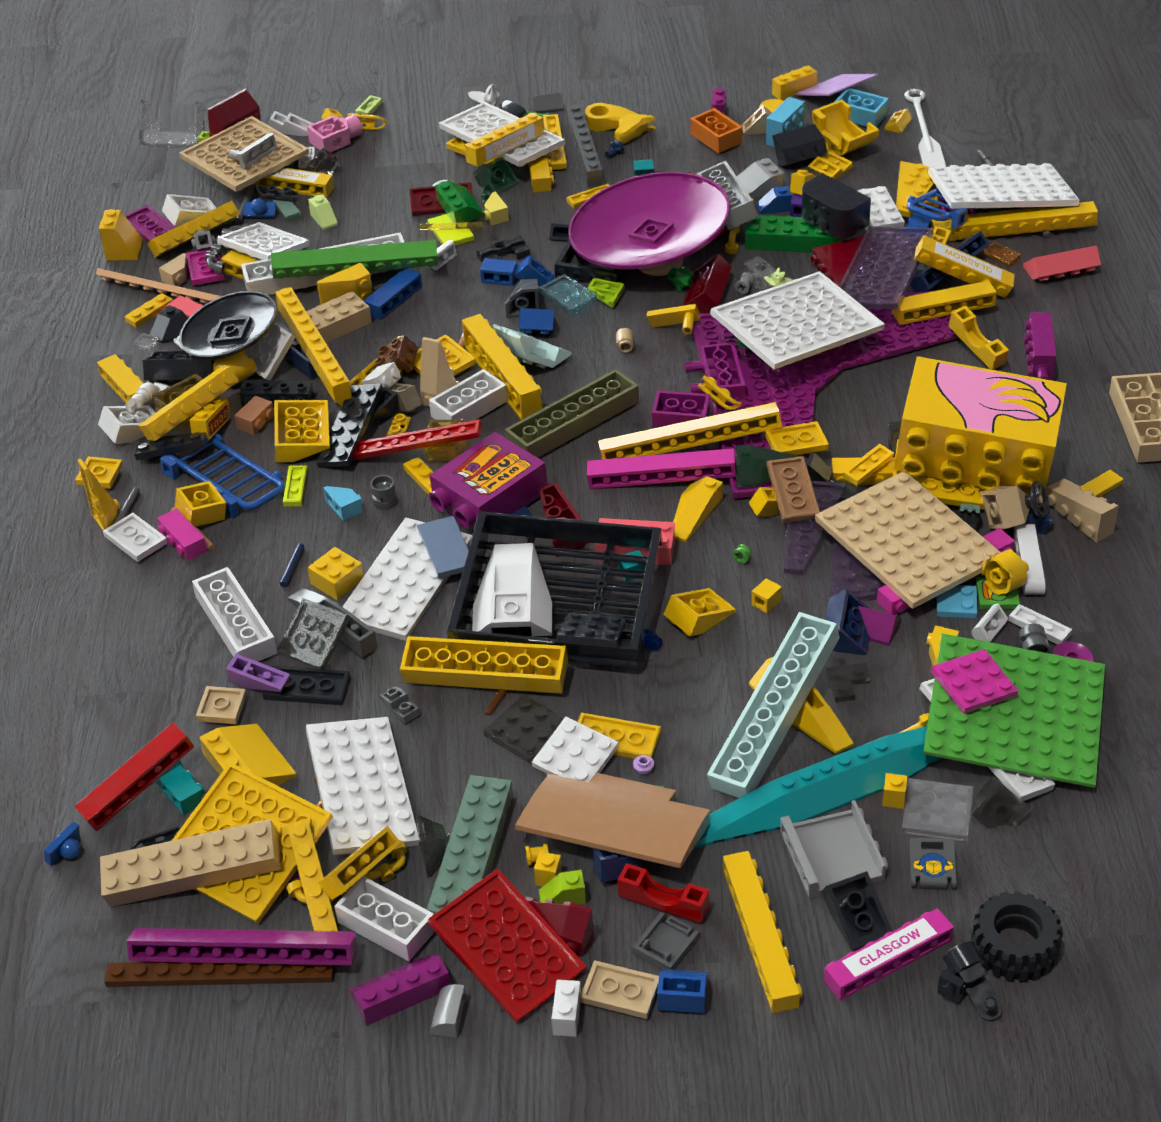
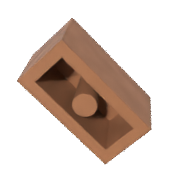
M254 396L234 415L237 429L255 435L274 417L272 401Z

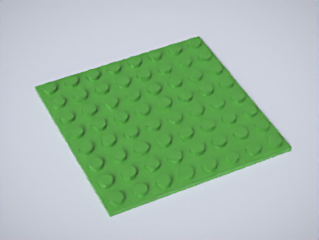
M942 633L937 664L985 649L1018 689V695L963 714L935 678L923 754L1095 788L1105 664Z

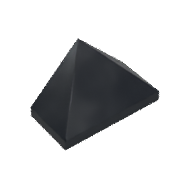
M551 223L549 239L568 241L569 225Z

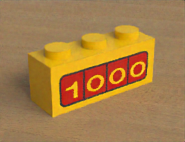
M217 396L203 406L189 420L191 433L206 432L207 440L209 441L231 418L228 399Z

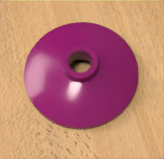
M1062 642L1054 648L1052 653L1093 662L1091 651L1077 642Z

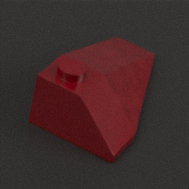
M524 897L576 955L583 957L594 937L592 909L568 901H564L562 905L554 904V901L546 899L544 903L538 902L535 898Z

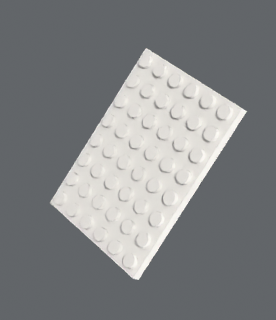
M1048 163L1042 165L1027 164L1026 166L1012 164L1011 166L1003 164L989 166L983 164L980 166L965 165V167L957 165L943 167L936 165L928 169L929 176L951 209L1079 206L1078 197L1055 168Z
M820 271L711 308L710 313L773 369L884 330L885 326L881 320Z

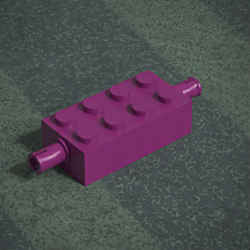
M1033 312L1030 313L1029 320L1026 319L1025 329L1027 333H1024L1026 365H1029L1027 367V376L1053 381L1056 349L1051 313Z

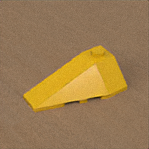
M78 459L92 516L103 531L112 526L119 514L118 510L120 509L119 503L116 499H112L82 459Z

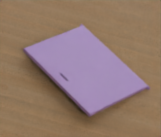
M841 74L799 91L796 95L830 96L876 77L878 74Z

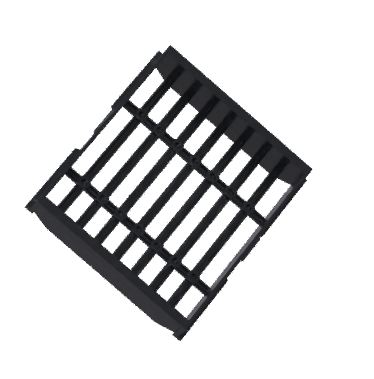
M479 512L447 628L448 639L566 646L569 661L638 668V648L658 547L662 546L663 542L662 528ZM489 534L528 537L526 543L533 544L535 538L607 544L606 551L604 552L534 547L536 553L542 555L603 560V565L600 567L539 561L543 570L600 575L597 582L544 577L546 585L597 590L594 597L549 593L552 601L594 605L591 612L552 608V616L566 617L567 613L580 612L582 615L595 613L604 617L616 615L600 613L601 606L637 609L636 616L617 615L621 618H626L627 624H634L633 632L624 631L621 639L631 640L630 647L618 645L617 648L557 643V639L512 635L513 628L531 630V626L505 627L503 634L467 631V624H473V616H470V612L475 602V593H478L480 588L478 582L479 579H483L485 571L481 570L483 564H488L490 557L485 556L487 549L493 550L496 544H506L488 542ZM614 545L650 548L648 557L613 553ZM611 561L646 564L645 571L610 568ZM608 576L643 579L642 586L607 583ZM605 591L637 593L640 594L639 601L604 598L603 596ZM552 624V632H558L561 625Z

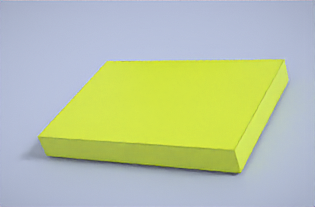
M448 214L427 219L429 227L442 245L448 240L454 241L455 246L474 241V235L466 223L455 226Z

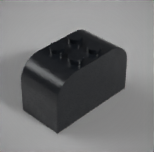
M824 173L817 175L802 186L801 217L805 222L837 238L851 237L870 225V197Z

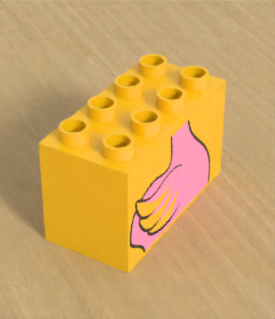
M917 356L902 416L894 470L904 472L913 477L925 476L941 479L949 484H970L978 486L983 490L1001 486H1018L1025 494H1029L1031 484L1036 480L1042 482L1046 488L1056 448L1067 383Z

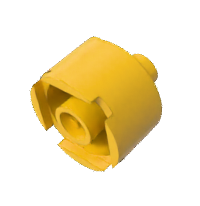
M1008 549L985 560L982 564L981 572L982 575L985 574L986 581L984 582L988 589L996 595L1007 594L1025 584L1029 566L1013 550Z

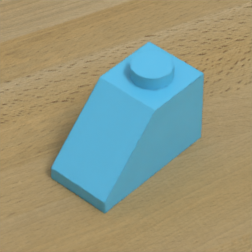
M323 487L325 501L342 521L363 513V500L352 489Z

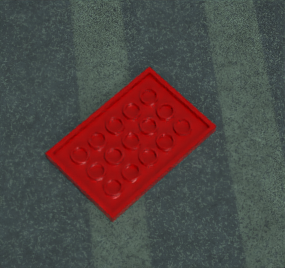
M498 868L428 918V924L516 1024L555 994L557 980L572 981L583 973L587 967Z

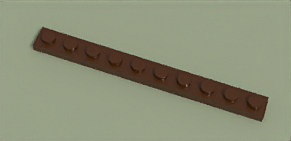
M197 962L108 963L104 983L106 987L333 982L335 965Z

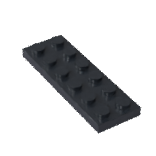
M381 383L350 386L352 398L344 400L329 433L330 448L321 451L316 464L319 468L350 466L384 389Z

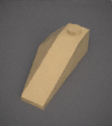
M426 337L422 339L420 396L421 404L430 407V399L455 386L459 381L455 380L454 370L449 367L448 357L440 340Z

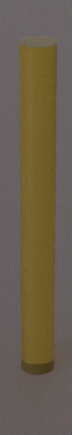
M483 222L419 224V230L483 228Z

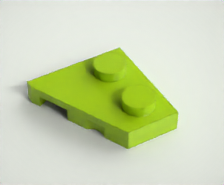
M593 278L588 286L589 294L614 308L625 290V284Z

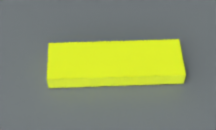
M307 465L289 466L283 498L284 507L302 506L308 472Z

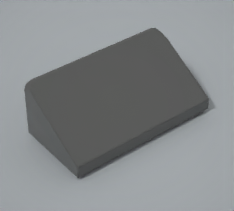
M561 93L532 96L534 113L564 110Z

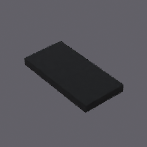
M272 666L275 669L290 674V677L281 692L264 690L262 694L263 700L342 705L351 675L350 671Z

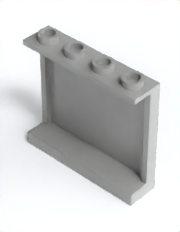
M855 800L852 801L851 810L793 824L789 816L780 818V833L809 898L822 895L821 891L827 885L866 871L872 883L885 880V871L888 870L886 858L881 856L877 840H873L871 827L865 823L864 812L862 808H858Z

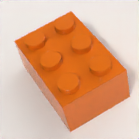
M715 108L690 118V134L717 153L724 152L743 142V127Z

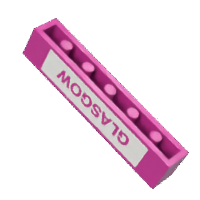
M938 908L931 912H925L920 918L905 923L901 928L886 933L882 938L867 943L863 948L848 953L838 961L829 963L824 969V982L838 1000L841 1001L953 940L954 926Z

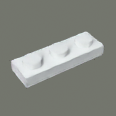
M1020 604L1009 615L1008 621L1020 627L1033 623L1042 625L1045 629L1047 640L1057 645L1065 642L1072 634L1071 628Z

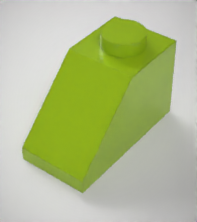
M582 870L557 874L539 889L540 902L545 903L546 899L553 900L554 904L563 905L564 901L579 905L586 904Z

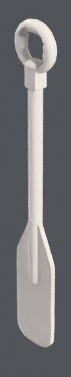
M910 89L905 93V98L913 102L923 134L918 147L922 164L929 167L936 165L946 167L940 144L929 135L920 102L925 99V93L919 89ZM910 94H919L920 97H910Z

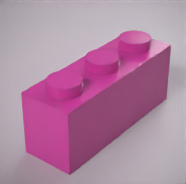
M177 508L157 518L159 524L157 526L158 532L164 535L169 545L174 546L180 556L183 555L187 561L207 552L205 538Z

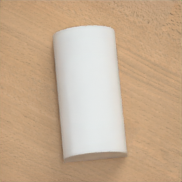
M448 240L437 248L438 266L429 268L437 271L457 255L454 241Z
M994 604L974 627L972 636L975 640L991 642L1009 620L999 604Z

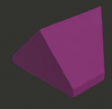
M858 606L870 638L869 641L889 646L901 621V617Z

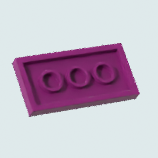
M148 205L125 215L147 243L153 238L176 228V226Z

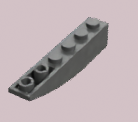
M305 588L288 597V601L360 657H365L377 648L375 631L336 602Z

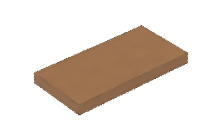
M804 456L767 461V468L782 522L815 519V515L820 513Z

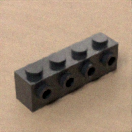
M243 380L239 394L242 407L254 396L272 401L274 407V400H313L314 391L312 381Z

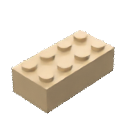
M353 291L306 311L325 343L372 323L370 307Z

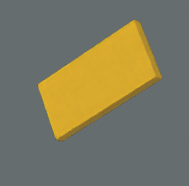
M581 713L578 723L618 741L619 747L613 755L633 759L642 755L653 758L661 733V726Z

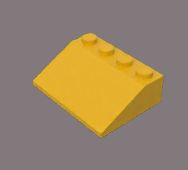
M274 400L275 462H295L330 448L328 400Z
M258 724L216 728L199 737L204 756L219 776L229 762L277 786L297 777V773Z

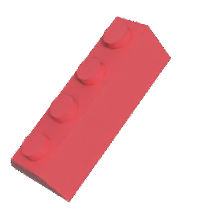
M1096 245L1035 257L1025 262L1023 267L1032 280L1039 279V282L1049 280V277L1055 276V279L1065 277L1067 273H1070L1072 276L1080 274L1082 270H1086V272L1095 271L1096 267L1101 265Z

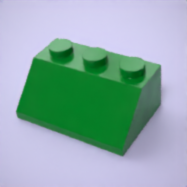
M450 180L435 185L437 201L455 226L485 216L484 211L466 187Z

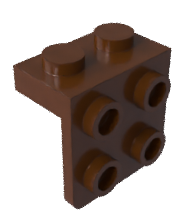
M405 334L395 338L391 343L383 345L379 349L374 370L378 366L396 362L407 373L412 371L418 347Z

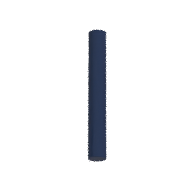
M302 543L297 544L279 583L282 587L287 586L304 549Z

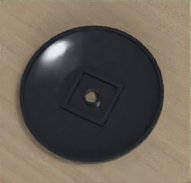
M241 291L221 296L199 308L187 319L180 331V345L187 355L201 360L221 359L240 353L259 342L272 329L278 315L277 306L269 295L258 291Z

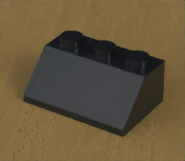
M815 124L772 135L779 166L828 154L825 138Z

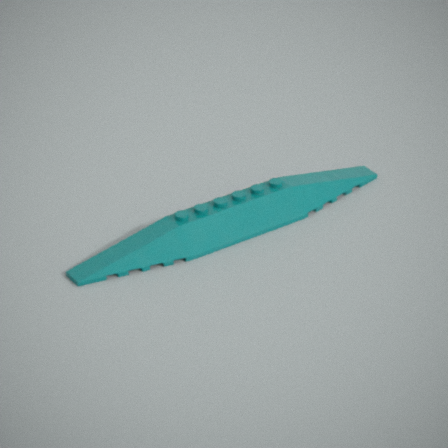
M927 726L884 736L772 780L711 813L709 826L694 848L712 845L713 841L722 839L724 842L734 840V837L746 834V837L753 836L754 832L766 830V832L776 831V828L780 827L781 817L789 816L792 824L814 819L849 805L853 800L859 801L883 791L886 773L908 776L907 780H909L911 775L916 772L920 773L925 770L928 764L936 763L941 757L923 754Z

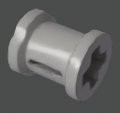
M747 272L741 275L740 280L735 284V289L738 293L746 294L749 291V287L755 281L753 275Z

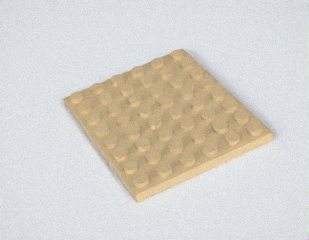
M904 472L815 515V521L912 609L982 573L983 562L1001 553L913 477Z

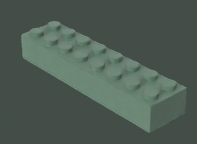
M470 775L427 910L431 913H437L491 873L513 800L512 780Z

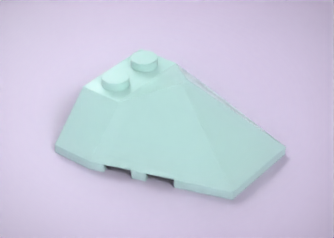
M496 324L493 325L498 336L503 339L506 347L510 348L511 353L518 358L519 362L531 365L536 363V366L544 369L546 366L553 368L572 354L568 350Z

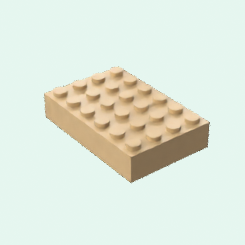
M1161 373L1112 376L1109 394L1136 462L1161 461Z

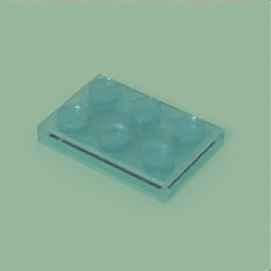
M565 274L539 287L540 294L570 314L597 301L596 294Z

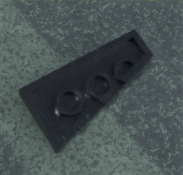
M206 432L167 435L160 437L156 441L147 440L146 437H143L139 440L134 456L137 461L205 447L208 438Z

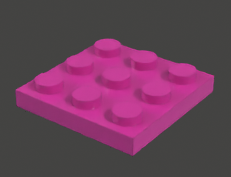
M985 649L934 665L931 668V673L963 714L1018 695V689Z

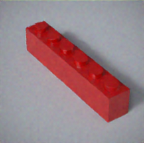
M173 722L74 807L94 830L98 831L195 746Z

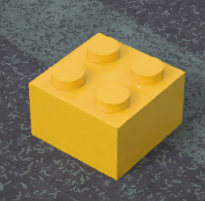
M211 481L176 488L175 507L194 527L225 520L226 501Z
M336 547L307 567L310 584L335 600H339L357 586L364 577L362 563Z

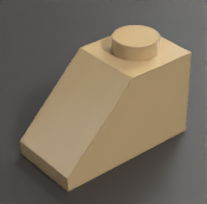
M762 105L741 125L743 133L745 135L766 133V118L772 112Z
M185 253L159 268L162 282L179 286L187 281L189 267Z

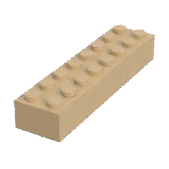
M269 819L101 856V896L110 907L281 870L278 830L272 820Z

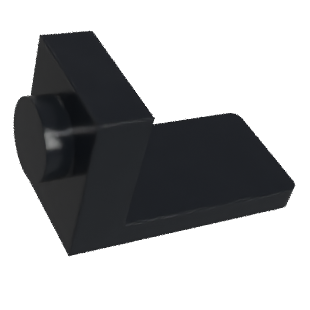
M943 970L939 976L937 993L959 1003L966 993L964 989L965 980Z

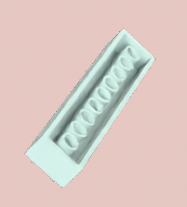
M801 612L798 613L707 773L712 789L737 798H741L756 790L839 640L836 623Z

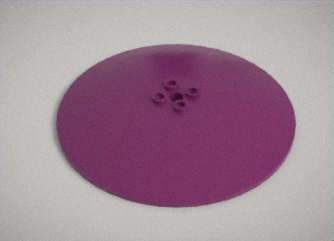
M658 172L640 175L608 186L585 201L571 219L568 231L569 239L573 249L579 256L599 266L615 269H641L659 266L684 258L710 243L726 225L730 214V204L727 194L722 187L703 176L683 172Z

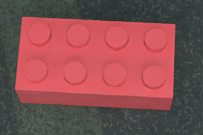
M599 519L601 523L662 528L663 542L662 546L658 547L655 564L672 565L675 545V522ZM595 543V552L606 551L607 544ZM614 545L613 553L627 554L639 550L643 556L648 557L650 548Z

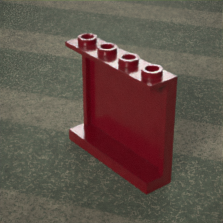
M867 235L813 248L811 263L815 265L818 272L820 271L841 289L881 279L888 281L887 286L894 285V269Z

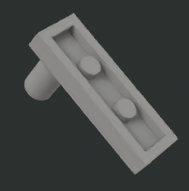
M269 133L242 151L232 149L229 151V158L239 160L241 168H247L278 148L275 136Z

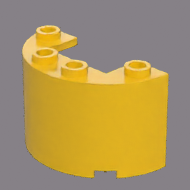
M843 100L812 111L813 124L816 125L825 138L827 151H831L839 156L873 143L879 135V129L869 122L867 123V130L864 132L850 120L851 106Z

